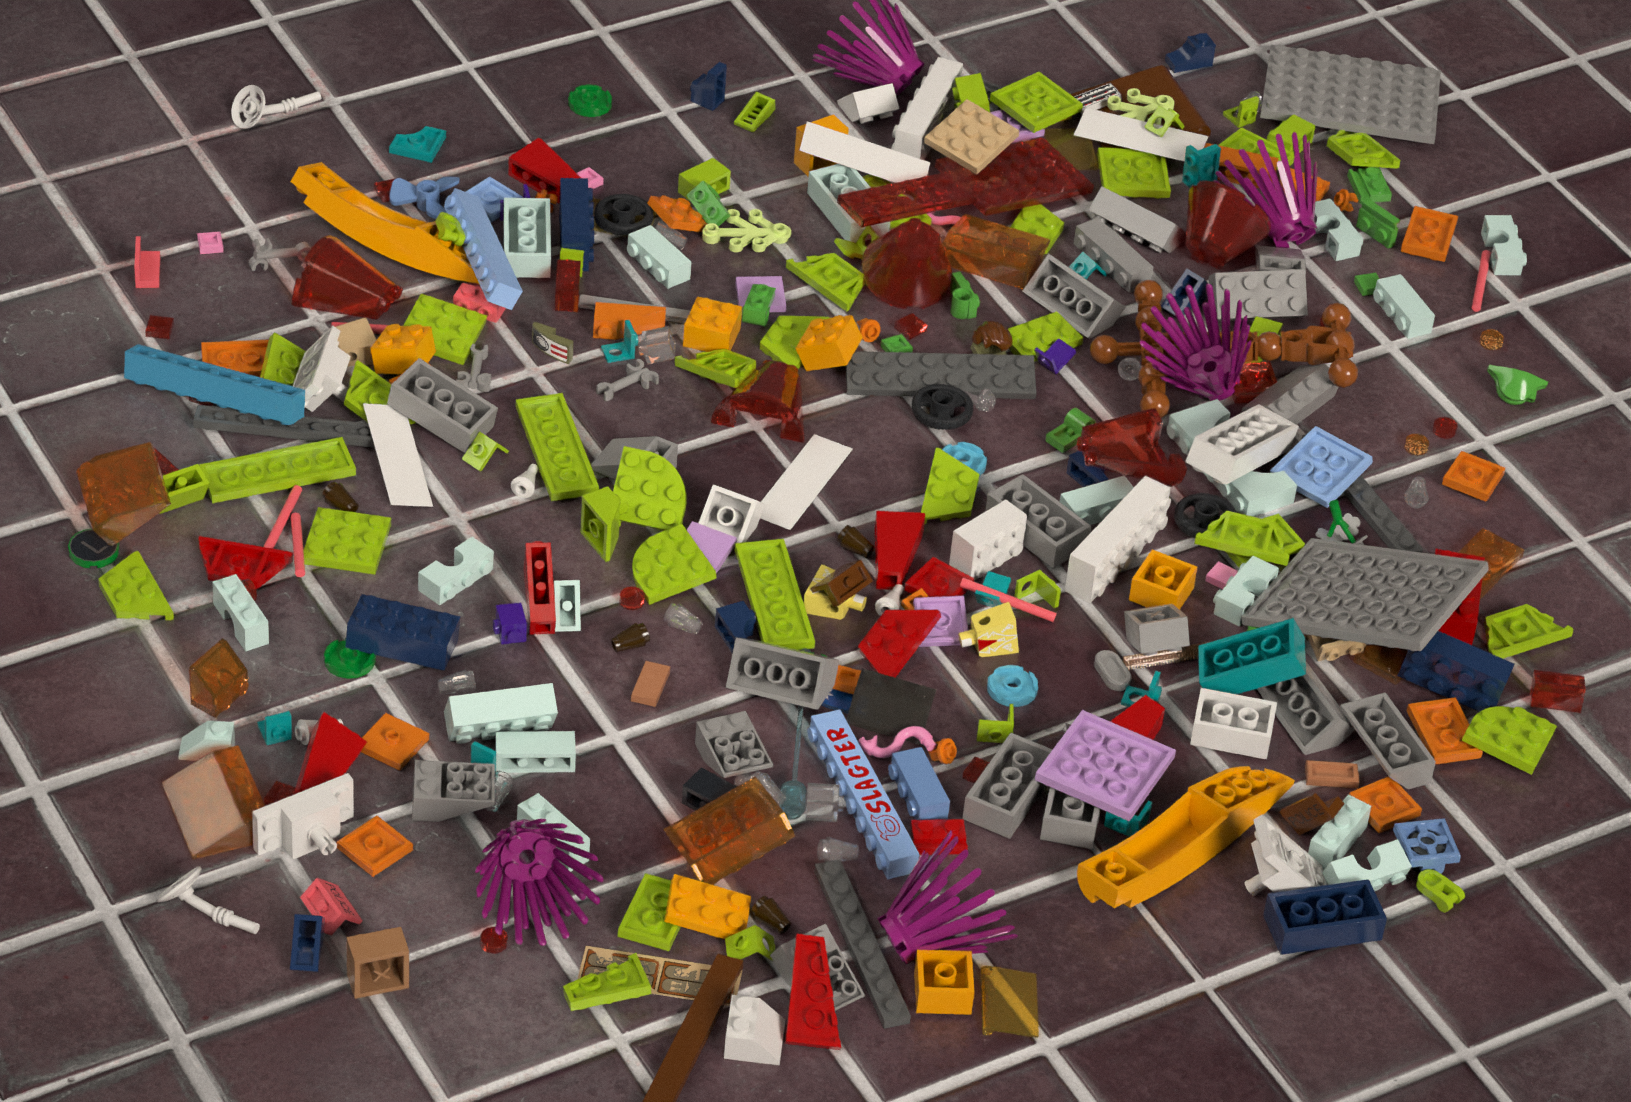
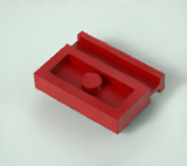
M964 819L911 820L912 841L919 855H922L924 850L925 854L928 852V855H933L951 830V838L938 855L943 852L956 836L958 837V843L948 855H958L963 850H968Z

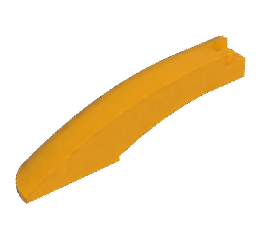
M322 162L298 167L290 182L296 186L300 193L307 195L303 203L346 235L368 248L410 267L450 279L479 284L463 247L454 245L450 240L443 241L439 239V230L435 221L426 222L374 201L355 189Z
M1241 766L1223 770L1190 786L1188 792L1170 808L1137 833L1116 846L1079 863L1077 879L1082 893L1091 903L1101 899L1113 908L1122 904L1131 908L1153 897L1197 870L1230 845L1254 824L1253 820L1264 815L1294 785L1295 780L1265 768L1264 771L1251 770L1250 766Z

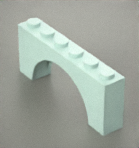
M1216 399L1170 414L1167 434L1176 442L1182 452L1188 456L1194 438L1229 420L1230 412ZM1251 471L1227 485L1217 483L1213 480L1212 476L1204 473L1207 479L1220 491L1221 495L1240 514L1255 517L1294 503L1297 484L1285 471L1275 473Z

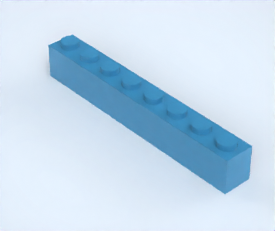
M140 344L125 351L124 378L132 380L136 384H147L154 386L157 390L172 391L176 395L194 397L197 401L212 402L223 408L230 407L237 409L240 413L259 415L262 419L277 420L283 425H292L304 417V389Z

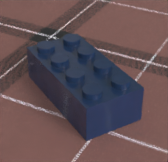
M560 178V251L561 248L583 250V271H589V262H594L593 202H589L593 200V188H588V178Z
M361 594L347 623L345 648L369 654L374 653L378 656L445 671L458 642L461 616Z
M1437 631L1421 651H1411L1408 649L1398 676L1447 698L1456 697L1458 703L1480 712L1486 708L1497 706L1515 664Z
M1369 879L1268 893L1263 914L1280 955L1379 941L1383 938L1387 917Z

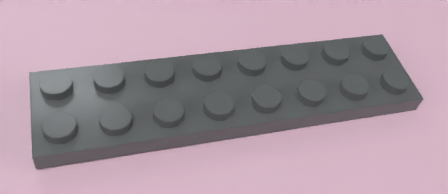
M855 351L848 365H846L847 395L914 396L923 387L934 384H947L963 390L970 398L1035 399L1034 355Z

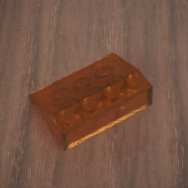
M964 214L948 231L941 245L940 264L1024 290L1033 277L1050 243V239Z
M151 442L97 455L83 463L76 470L92 529L110 546L121 541L171 505Z
M238 745L212 751L162 782L163 790L192 859L253 845L252 811L265 807Z
M756 776L663 829L693 878L711 885H715L719 880L739 871L743 866L756 859H760L769 851L784 845L788 840L795 837L784 811Z

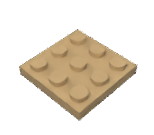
M966 99L925 136V144L973 173L978 174L1019 137V130Z

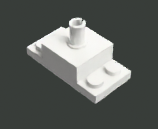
M334 326L304 353L293 387L305 390V407L311 412L320 406L331 394L344 402L348 387L342 383L351 356L338 347L339 341L337 340L340 330Z
M349 773L252 811L253 849L258 856L281 846L284 847L292 859L320 849L323 855H328L325 848L328 849L330 854L333 853L337 848L336 842L340 840V822L354 817L353 779Z
M1260 815L1253 820L1256 828L1254 834L1257 840L1252 842L1251 845L1259 874L1245 881V886L1252 896L1257 895V893L1267 887L1275 893L1327 885L1322 874V865L1265 816Z

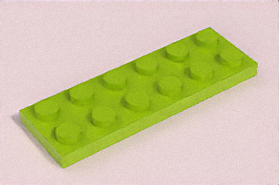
M563 393L516 399L518 415L550 500L556 501L582 497V495L599 490V485Z
M343 437L199 464L210 483L207 492L212 503L289 489L295 485L304 486L356 476V467Z
M784 539L735 543V554L750 605L756 617V625L761 642L796 650L815 648L814 635Z

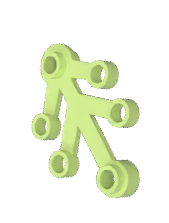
M1135 88L1127 91V100L1130 103L1139 102L1147 104V106L1142 107L1121 102L1118 96H1110L1108 98V108L1110 110L1128 112L1120 116L1145 121L1147 115L1153 113L1158 105L1166 110L1169 108L1173 110L1174 100L1170 96L1159 95L1155 98L1141 95L1140 91ZM1162 118L1156 119L1154 123L1161 125Z
M758 209L749 211V222L740 218L738 210H728L731 216L726 221L740 228H719L718 225L709 223L703 228L702 240L708 244L718 243L720 237H735L730 239L729 249L732 252H741L743 247L751 242L752 249L755 252H763L773 242L783 244L791 236V229L783 223L773 224L763 218L762 211ZM751 223L758 224L763 228H758L752 225Z

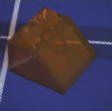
M223 638L189 667L191 705L214 718L227 710L239 696L244 695L248 690V670L227 640Z

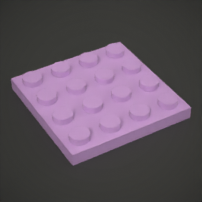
M1082 710L1037 770L1035 780L1130 821L1175 758L1176 750Z

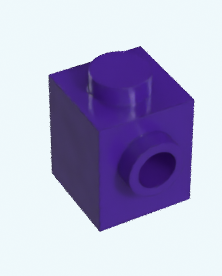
M521 602L496 605V619L493 620V631L495 635L499 634L501 644L526 642L527 622Z

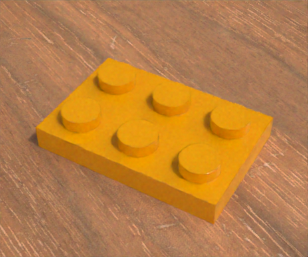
M674 874L671 879L664 922L725 939L747 929L751 896Z

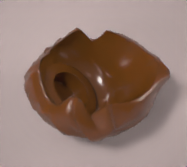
M985 321L983 325H980L974 331L971 338L972 342L976 345L983 342L984 348L996 345L1001 349V352L1008 350L1013 343L1009 330L1001 323L995 321Z

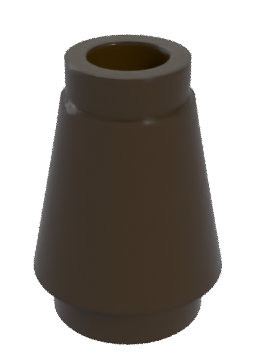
M331 482L322 492L325 503L338 510L356 512L359 504L356 503L341 483Z
M845 526L837 537L840 547L866 559L875 549V546L855 526Z
M634 623L611 638L610 641L614 651L617 653L646 646V643L650 642V635L644 623Z
M763 896L752 907L751 911L755 914L754 918L780 935L784 934L792 924L773 898Z

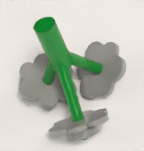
M1337 500L1330 501L1329 507L1333 518L1330 529L1327 531L1326 529L1319 528L1315 535L1322 540L1337 542L1350 540L1352 544L1364 545L1362 541L1368 537L1367 535L1357 540L1353 537L1359 532L1360 519L1353 517L1350 513L1342 517L1339 502Z

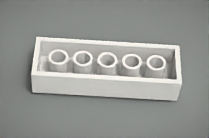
M938 57L934 65H930L927 77H923L921 87L916 89L913 101H909L906 113H902L899 125L894 126L892 137L895 138V142L891 150L925 160L931 149L930 146L925 144V136L951 114L954 109V103H957V100L954 101L952 88L956 87L955 78L962 77L963 63Z
M1258 404L1196 436L1185 462L1192 465L1194 470L1212 476L1213 480L1217 483L1227 485L1288 452L1299 426Z
M1144 476L1070 554L1065 592L1088 603H1091L1097 596L1100 597L1106 586L1116 580L1118 573L1129 566L1131 559L1134 556H1138L1145 544L1151 543L1159 529L1163 530L1168 521L1166 513L1171 503L1169 498L1171 488Z

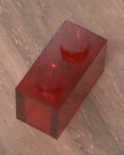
M570 259L557 260L555 311L578 312L581 261Z

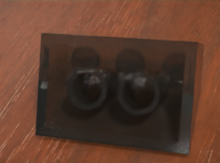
M862 668L846 721L849 725L894 738L898 732L906 727L920 726L926 729L937 689ZM914 736L905 739V741L921 744L919 739Z

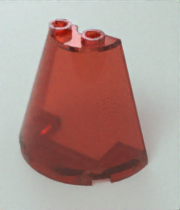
M328 235L318 240L306 255L301 265L304 268V271L301 273V279L296 278L292 305L378 320L384 312L386 313L389 310L391 303L401 297L403 288L394 283L340 239Z
M763 361L762 365L717 405L713 412L711 423L734 428L737 410L782 420L780 438L804 443L802 384L798 368L779 361Z
M1156 408L1082 427L1081 437L1077 438L1078 451H1082L1086 466L1140 480L1147 476L1168 487L1178 486L1187 472V467L1180 454H1170L1168 461L1158 443L1163 422Z

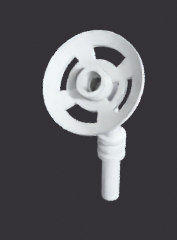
M248 85L241 89L234 99L232 119L239 128L248 129L253 127L262 115L279 112L288 113L289 111L292 112L293 109L298 110L300 106L321 100V94L317 91L299 98L291 97V100L289 98L286 101L282 100V103L265 105V95L262 89L255 85ZM250 93V96H248L241 105L243 99ZM257 93L260 95L262 103L257 98ZM241 112H243L244 116L247 118L244 123L240 118Z
M200 866L185 874L156 898L157 902H164L179 897L181 901L185 900L186 903L212 917L214 922L224 926L232 925L256 934L260 927L258 923L234 915L233 911L221 906L216 908L193 894L194 889L191 886L202 870Z

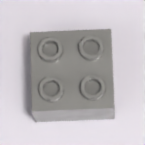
M1173 604L1124 611L1126 639L1141 654L1150 656L1157 654L1161 650L1173 652L1181 650L1182 647L1190 646L1188 618Z

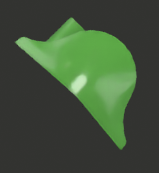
M1489 365L1487 368V372L1496 384L1498 396L1504 402L1511 405H1520L1526 401L1535 402L1537 391L1545 389L1548 385V381L1518 369Z

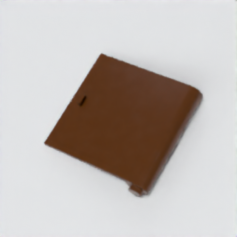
M1163 65L1070 94L1074 97L1111 83L1121 94V102L1142 107L1147 106V104L1139 102L1130 103L1127 100V91L1129 89H1138L1141 95L1154 98L1159 95H1167L1174 100L1173 110L1180 115L1178 118L1185 126L1183 131L1208 136V138L1211 134L1207 123L1168 68ZM1108 106L1097 109L1098 111L1119 116L1128 113L1121 110H1110ZM1153 113L1147 115L1145 122H1148ZM1162 118L1161 125L1164 126L1165 120ZM1172 124L1170 125V128L1179 129ZM1098 141L1102 148L1130 149Z

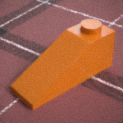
M596 302L593 338L613 340L624 338L625 320H630L637 335L665 328L666 307Z

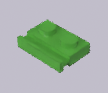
M1379 167L1358 168V171L1348 170L1347 176L1359 203L1365 198H1369L1373 202L1391 201L1392 193Z
M1369 198L1361 200L1362 208L1359 209L1356 227L1388 249L1395 246L1398 232L1397 224L1400 220Z

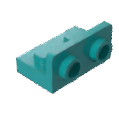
M1217 144L1201 150H1197L1192 145L1186 146L1182 182L1196 193L1215 186L1216 184L1213 180L1218 178L1215 172L1219 170L1221 148Z

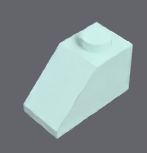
M580 580L553 581L556 613L555 632L581 631Z
M208 720L183 736L179 760L232 763L235 747L234 722Z

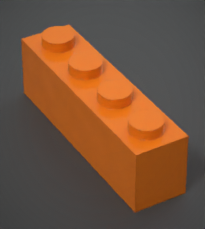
M1205 143L1204 148L1214 144ZM1219 146L1221 154L1218 171L1231 183L1240 184L1224 163L1225 160H1229L1243 178H1249L1254 186L1259 188L1240 156L1239 150ZM1246 151L1258 173L1260 168H1264L1272 182L1262 155ZM1270 156L1274 169L1277 172L1279 158Z

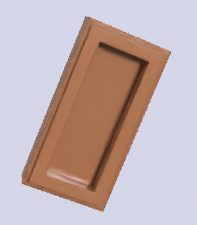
M646 661L631 694V701L656 707L669 677L670 666Z
M1306 760V785L1358 789V764Z

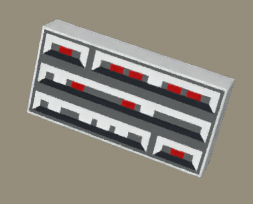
M1109 83L1074 96V98L1083 104L1082 111L1080 112L1083 115L1086 108L1097 110L1108 106V98L1110 96H1118L1121 99V94Z

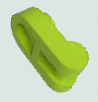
M440 212L435 220L439 230L438 238L443 241L450 240L454 245L462 246L465 241V233L460 222L454 216Z
M1431 869L1423 870L1419 873L1416 884L1417 889L1435 902L1441 912H1448L1453 908L1454 903L1458 904L1465 898L1464 891L1441 873Z

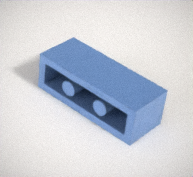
M922 747L892 753V761L888 766L889 776L892 780H895L899 796L905 799L909 815L913 816L915 820L948 819L950 800Z

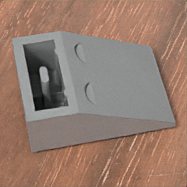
M1255 246L1256 271L1305 269L1306 274L1305 257L1301 249Z
M657 436L612 439L591 464L593 471L616 479L623 447L626 446L656 453L664 457L676 468L678 444Z
M746 711L702 720L696 723L695 745L703 761L721 777L727 778L773 767V763Z
M415 760L412 799L413 821L440 822L494 805L495 764Z
M824 924L805 933L804 935L821 936L825 939L835 1011L865 997L827 925ZM795 939L780 945L770 955L782 978L790 987Z

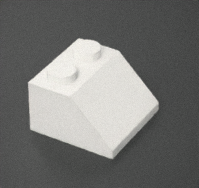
M893 83L854 92L837 100L838 105L852 122L860 120L861 124L873 121L875 116H880V119L893 116L892 112L899 109Z
M713 485L699 524L736 537L737 543H745L756 529L765 504Z
M732 995L725 1038L724 1059L780 1065L786 1020L760 998Z

